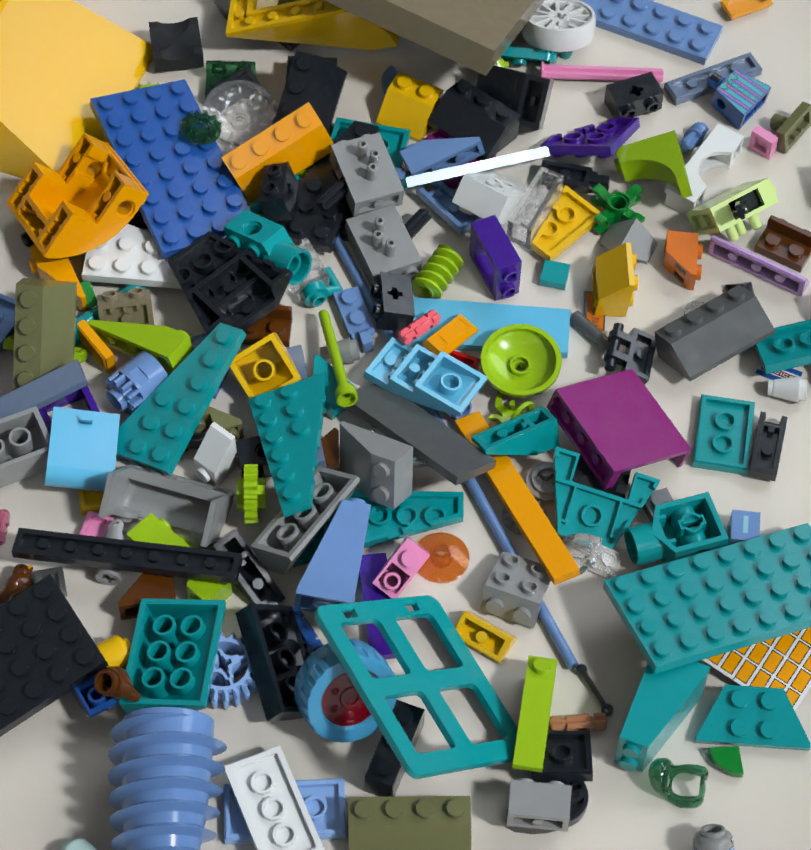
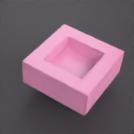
M757 125L752 130L748 147L769 160L775 154L778 137Z

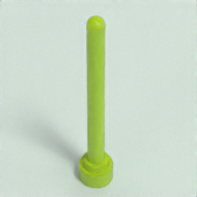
M323 309L319 311L318 316L338 385L334 392L336 402L341 407H350L358 401L357 391L353 385L348 383L329 313Z

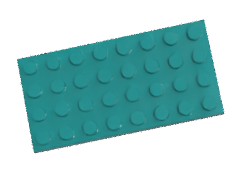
M808 523L607 579L604 580L603 589L654 674L811 627V527Z

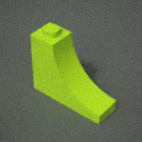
M675 130L621 146L617 150L618 158L614 159L617 173H623L625 182L639 179L661 180L677 188L682 198L693 196Z

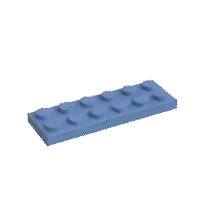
M579 0L588 4L594 10L596 27L705 65L723 30L722 25L651 0Z

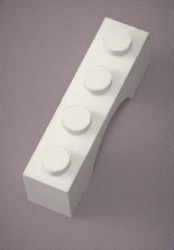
M719 123L712 132L708 131L703 138L702 145L695 147L690 155L689 162L687 164L684 163L693 196L682 198L677 188L667 183L664 190L666 194L665 205L687 216L686 212L702 205L707 185L700 178V174L712 168L729 169L742 151L745 136Z

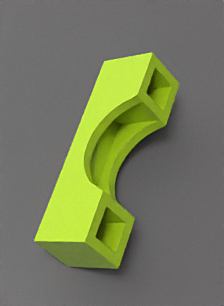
M152 513L147 515L126 534L127 540L192 547L186 537L183 535L178 536L172 531L171 526L163 518L158 519ZM189 578L186 584L188 599L226 601L232 595L231 583Z

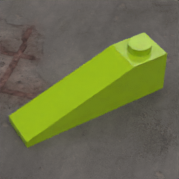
M89 320L87 322L107 346L132 357H135L141 351L148 352L162 365L165 371L170 373L194 350L191 338L185 331L175 330L168 326Z
M528 655L512 768L542 773L558 659Z

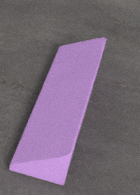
M712 235L708 250L709 254L802 297L809 285L807 278Z

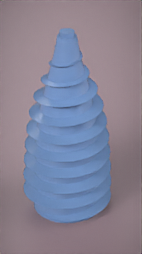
M144 708L127 714L121 722L111 729V738L117 744L111 747L108 757L116 766L108 773V780L116 789L109 794L108 802L118 811L111 815L109 824L115 831L120 833L111 841L113 850H200L202 843L210 842L217 838L215 832L204 827L206 821L216 819L221 814L218 809L209 806L208 801L223 793V789L210 781L211 778L225 772V767L221 763L212 760V757L226 751L227 746L224 742L214 738L215 722L210 716L186 708Z

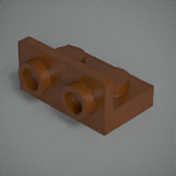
M771 215L766 229L755 244L754 252L801 273L811 256V232Z
M279 304L276 309L244 331L246 337L242 344L253 345L274 332L277 333L285 347H290L293 323L292 307Z

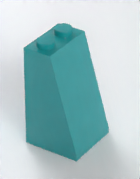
M693 662L654 674L647 663L619 737L614 759L615 763L628 771H644L701 699L710 666Z

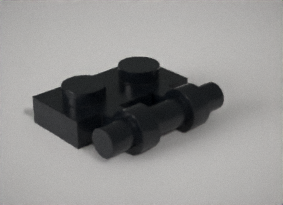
M614 323L613 330L609 332L608 336L609 348L604 354V369L613 372L616 364L622 366L621 372L633 369L645 385L650 378L656 348L655 336L635 327L627 334L623 332L624 325L622 323ZM620 345L626 347L625 353L619 351Z

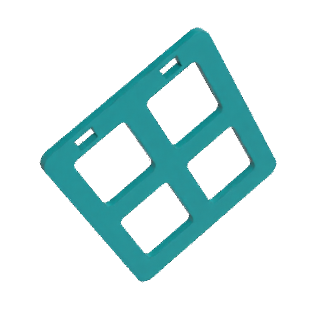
M424 595L322 605L314 612L316 623L404 771L410 777L421 779L513 762L518 727L444 609L434 597ZM406 606H412L414 611L409 612ZM343 612H350L352 618H346ZM427 618L458 667L434 671L427 670L397 621ZM362 624L376 625L404 670L405 675L382 678L372 677L342 627ZM463 688L472 689L503 739L473 744L468 739L440 692ZM418 696L446 739L450 749L418 753L386 700Z

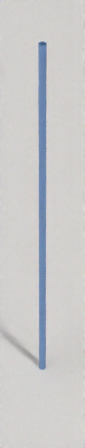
M339 234L334 247L355 285L359 287L361 295L372 313L374 298H371V290ZM380 329L387 342L392 337L397 339L394 331ZM423 406L426 412L445 424L438 410ZM475 477L465 481L503 552L518 555ZM542 600L539 617L569 670L574 669L578 666V662Z

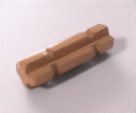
M593 713V716H590V714L566 715V718H562L560 715L551 716L549 719L550 731H590V728H594V731H600L607 728L605 713Z

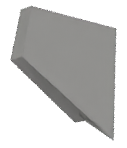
M637 218L611 224L600 241V246L609 250L626 242L631 243L632 253L636 254V261L646 265L658 244Z

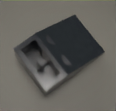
M496 65L492 67L486 76L479 73L476 84L478 89L520 114V125L536 129L543 128L554 79Z

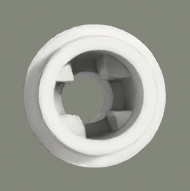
M801 376L769 379L768 396L797 403L800 400L806 401L808 379H801Z

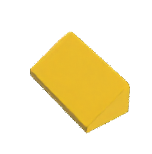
M468 610L462 612L455 626V629L466 645L500 664L517 639L510 633Z

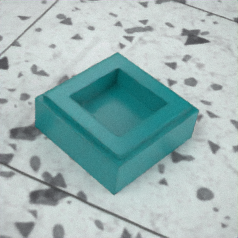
M545 259L539 285L565 290L571 264Z

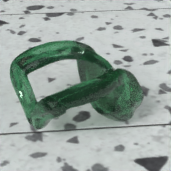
M657 758L651 763L648 773L651 786L659 795L680 808H697L703 803L706 790L705 781L708 779V770L705 766L696 764L675 766L668 758ZM682 773L701 777L699 795L680 796L672 791L674 777Z

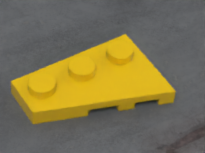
M565 185L558 201L554 203L551 213L544 220L531 242V249L543 259L555 260L597 224L594 221V217L601 212Z

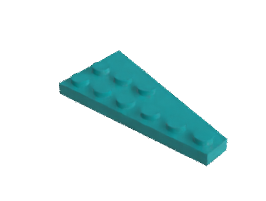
M219 323L121 424L118 431L116 456L171 476L246 337L245 332L242 329Z
M326 372L248 399L284 517L311 509L313 505L314 473L318 465L317 450L320 449L323 425L322 410L326 401L325 387L328 385Z
M354 490L350 498H359L364 500L366 504H371L364 548L401 539L407 535L412 536L463 522L464 492L412 491V494L395 509L369 500L360 490ZM332 519L293 564V567L310 563Z

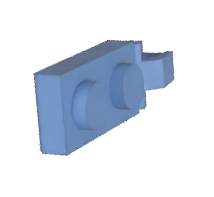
M356 286L333 292V300L348 337L358 340L363 353L373 351L371 336L375 335V327L359 287Z

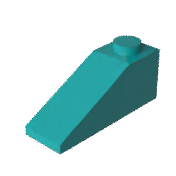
M544 406L471 436L472 441L487 455L536 456L560 445L557 419Z

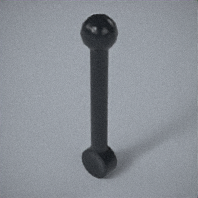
M579 664L576 667V672L583 676L602 707L601 713H605L606 717L611 716L613 713L612 705L606 704L587 673V666Z

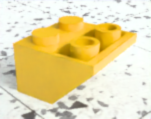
M626 242L595 257L591 272L594 315L626 317L628 307L633 306V291L638 289V275H634L633 269L636 268V254L632 253L631 243Z

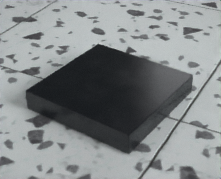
M548 731L542 773L532 771V780L593 782L590 731Z

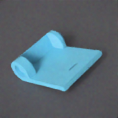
M53 407L44 485L104 492L108 473L115 470L120 414Z

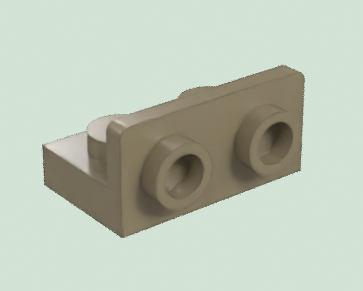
M137 287L127 292L118 293L111 290L97 295L99 320L154 325L150 289Z

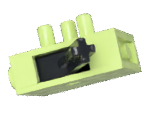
M769 178L742 183L686 213L694 232L698 233V236L719 233L725 230L729 240L733 242L738 240L739 236L747 233L743 220L748 218L753 230L761 228L762 224L757 213L779 201L774 185L770 182Z

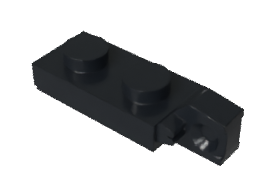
M542 160L538 186L563 189L566 185L576 192L593 193L592 188L600 183L607 191L609 190L610 176L599 175L598 172L592 171V167Z

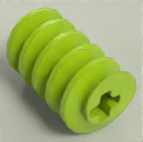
M439 244L432 256L428 258L427 263L423 265L421 271L417 273L416 278L412 280V290L419 298L440 299L443 292L448 289V284L453 282V277L457 276L459 270L464 267L463 259L451 247Z

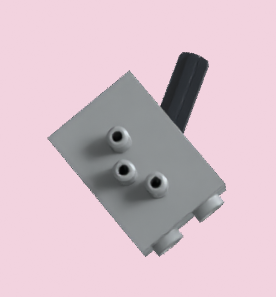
M380 132L365 134L360 138L348 141L341 140L331 145L330 162L338 181L317 200L316 205L322 212H328L344 196L353 217L393 204L395 206L402 205L404 188Z
M394 204L346 219L348 241L370 286H372L373 282H377L380 272L411 276V280L416 278L417 273L422 269V259L412 239L432 217L426 208L419 209L405 225Z

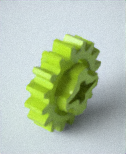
M244 464V478H237V511H244L245 525H259V511H266V478H259L258 464Z

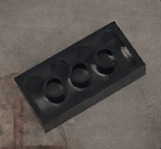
M250 603L235 614L266 720L286 721L301 719L303 716L295 702L294 685L299 669L308 657L293 607L288 605Z

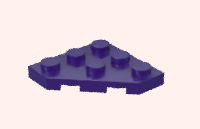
M615 117L608 119L607 123L601 124L596 128L594 124L576 128L573 133L566 134L564 137H562L561 133L551 135L540 146L548 147L549 154L555 158L565 155H574L576 158H584L589 155L598 156V158H609L640 128L639 117Z

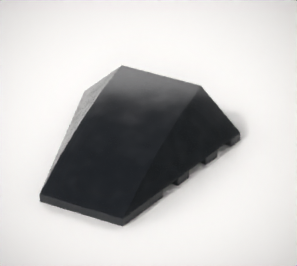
M210 231L167 261L207 336L219 323L246 331L279 306L293 275L291 270L276 267L274 262L268 259L262 260L247 249L243 251L237 248L235 243Z

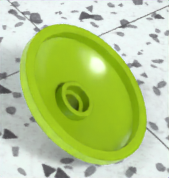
M512 324L498 329L489 336L483 345L480 362L483 375L488 377L487 381L492 387L508 396L526 398L545 392L555 383L560 374L562 356L556 341L544 330L528 324ZM521 367L524 371H517L516 368Z

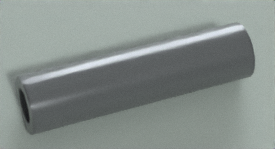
M576 311L571 315L570 321L604 352L609 348L608 337L580 311Z

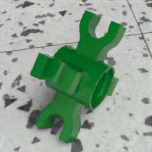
M600 183L593 187L592 192L595 195L591 197V201L605 209L604 212L594 217V221L597 224L593 226V230L601 235L611 224L634 218L643 223L645 217L630 209L641 201V197L638 195L642 193L643 188L635 183L626 193L614 192L610 194Z

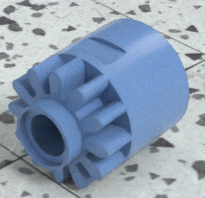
M141 351L104 380L107 384L105 387L108 390L106 392L107 398L115 409L131 415L168 377V374L151 354Z

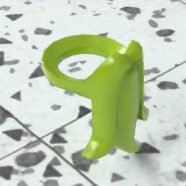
M497 390L495 411L497 414H491L488 420L498 422L499 424L525 414L521 412L525 407H527L525 413L534 410L535 404L531 401H526L516 408L514 399L509 402L508 409L502 404V394Z

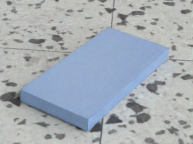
M344 778L295 780L320 840L347 839ZM224 784L225 845L253 843L230 784Z

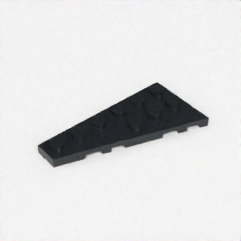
M354 121L334 144L341 140L348 141L360 138L365 134L379 133V126ZM330 153L321 158L299 182L293 220L277 222V224L284 226L295 245L331 253L349 209L345 196L328 212H322L316 205L317 200L338 181L330 162Z

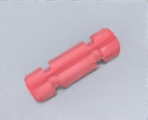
M435 310L428 311L407 325V327L398 331V341H401L403 345H408L414 341L413 339H417L430 330V328L439 324L440 314L436 313Z

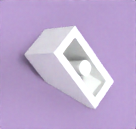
M215 422L210 425L193 458L195 474L199 480L218 486L238 466L235 436Z

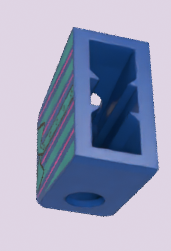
M734 70L726 79L714 72L707 81V85L715 90L711 101L712 106L738 130L766 102L771 89L769 85L739 70Z

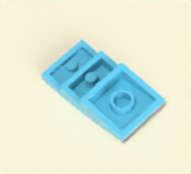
M394 337L389 340L365 370L363 376L368 381L407 400L461 416L488 379L487 376L444 351L436 355L419 344H416L414 348L403 345L401 341Z

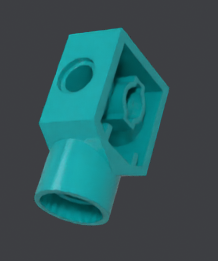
M246 209L224 226L227 240L235 243L237 248L243 251L247 249L262 260L268 259L274 262L276 267L291 270L293 275L289 284L298 285L307 277L312 264L311 255L307 250L294 245L284 226Z
M709 492L656 505L651 522L626 528L624 532L629 557L636 567L659 560L667 563L727 546L729 540Z

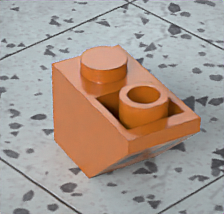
M667 230L663 267L688 290H694L695 280L701 279L702 265L697 264V259L701 260L703 244H698V233Z

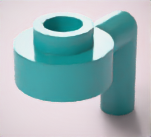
M325 267L322 270V274L329 286H325L322 281H314L302 289L301 297L307 306L318 307L326 301L328 296H333V292L343 290L331 267Z

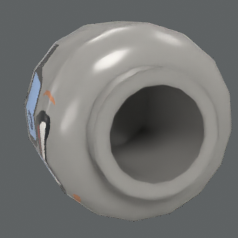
M704 825L694 835V850H734L733 835L722 825Z

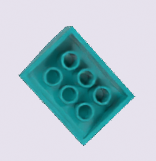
M141 598L126 668L133 687L141 694V699L134 703L126 698H120L119 704L126 715L139 709L152 707H177L195 711L206 709L225 613V600Z

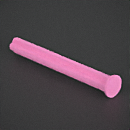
M542 61L540 76L563 80L621 81L652 72L657 82L661 83L664 77L663 69L550 65L544 64Z

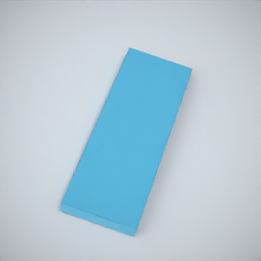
M413 297L415 311L413 321L430 310H435L436 313L440 314L441 318L439 319V324L430 328V330L417 339H413L414 341L409 343L408 346H415L416 344L422 346L426 339L461 314L479 331L456 348L458 350L482 351L486 340L498 329L512 324H528L547 332L556 341L562 358L568 357L571 309Z

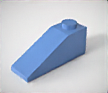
M479 137L422 140L408 145L400 151L407 170L410 172V176L463 165L485 154Z

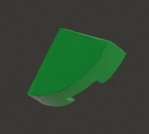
M87 280L80 283L86 296L88 308L97 306V299L91 282Z
M739 746L709 748L708 754L714 765L727 772L729 776L743 777L744 771Z

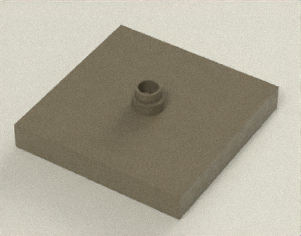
M545 0L324 1L486 76Z

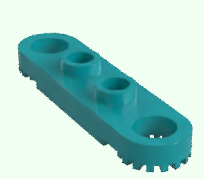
M508 47L501 58L503 60H512V64L525 66L527 62L541 63V61L544 64H556L557 53L553 51L545 53V50L542 52V50Z

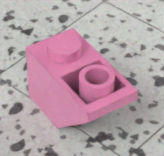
M407 535L372 583L392 599L397 598L430 557V552Z

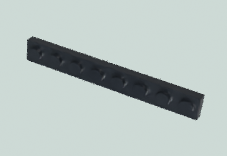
M18 528L11 551L13 558L237 584L243 561L242 553Z

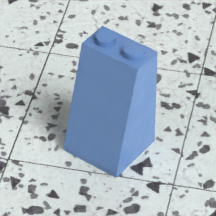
M359 498L342 500L297 586L294 607L315 612L322 605L354 602L371 504H366L364 500ZM343 612L346 618H351L350 612Z

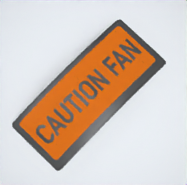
M584 291V316L598 329L605 331V315H594L593 292Z

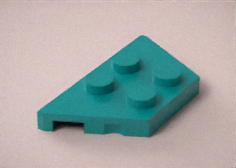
M724 685L695 738V743L802 751H809L811 748V743L785 690L782 688Z

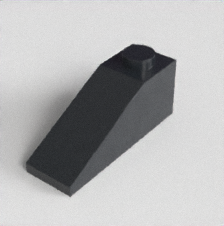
M236 529L228 532L206 548L209 550L242 553L243 561L237 584L234 585L250 603L278 605L286 599Z

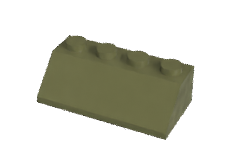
M22 278L16 283L12 391L74 361L77 282Z
M470 796L348 797L349 850H471Z

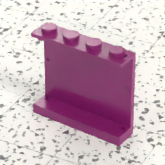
M633 369L557 388L547 405L550 413L557 419L562 430L604 489L613 487L622 472L671 458L678 467H681L692 450Z

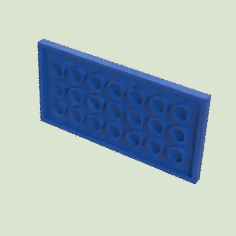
M185 79L90 98V107L106 141L149 193L139 211L162 259L175 256L209 231L227 239L224 226L243 210L251 211L235 178L222 160L223 154Z

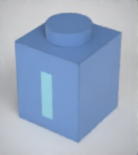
M732 510L728 526V545L760 536V512Z

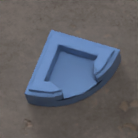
M392 65L384 71L382 76V90L384 94H386L388 87L398 74V71Z

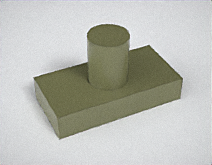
M802 102L789 117L777 113L772 116L770 127L777 129V151L787 153L811 126V104Z

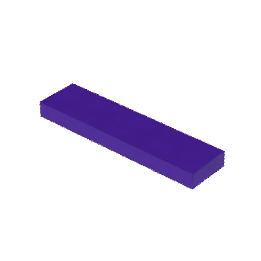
M386 553L362 555L359 573L363 601L392 599L372 583L387 562ZM366 624L369 646L375 648L384 659H395L396 657L377 626Z

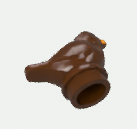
M24 564L15 566L12 575L6 580L0 590V604L8 602L33 585L31 579L33 566Z
M107 666L104 670L97 673L94 685L96 690L102 695L126 698L134 703L141 699V694L133 687L125 669L119 666Z

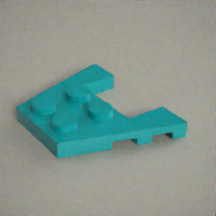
M556 446L554 449V484L557 534L561 537L611 552L624 534L625 529L629 527L635 516L659 485L660 480L636 472L627 499L573 482L572 479L580 454Z

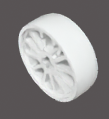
M545 0L522 29L523 37L530 45L547 51L567 52L584 48L592 42L595 35V12L588 4L579 0Z

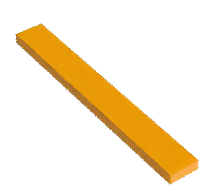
M480 411L455 420V427L459 434L475 446L477 445L472 441L471 436L490 429ZM489 455L496 460L495 468L484 474L554 586L579 576L580 568L508 455Z

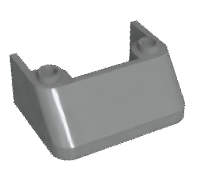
M130 464L108 473L98 517L105 518L113 514L115 519L131 522L132 519L145 518L152 513L158 519L163 518L170 526L190 531V535L195 537V542L201 544L200 546L207 547L218 540L233 504L235 493L225 488L175 474L169 476L142 465Z

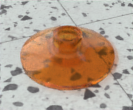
M444 532L432 533L418 542V544L430 552V557L418 570V573L423 578L435 583H448L460 578L467 570L469 565L468 548L455 535ZM444 551L446 554L439 555L437 552Z

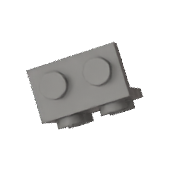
M502 552L485 584L480 610L534 629L543 597L551 580L540 563L516 554Z

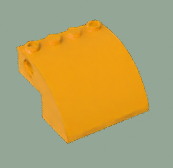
M83 133L58 172L33 161L6 204L42 255L46 258L54 259L76 256L106 243L130 222L141 205L145 203L149 193L108 142H103Z

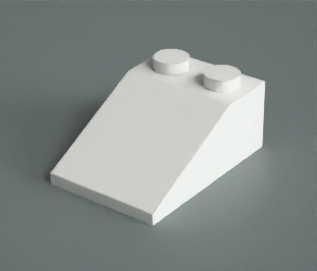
M493 170L464 174L452 202L459 206L458 209L465 214H475L481 217V219L495 215L500 224H505L534 197L535 192Z

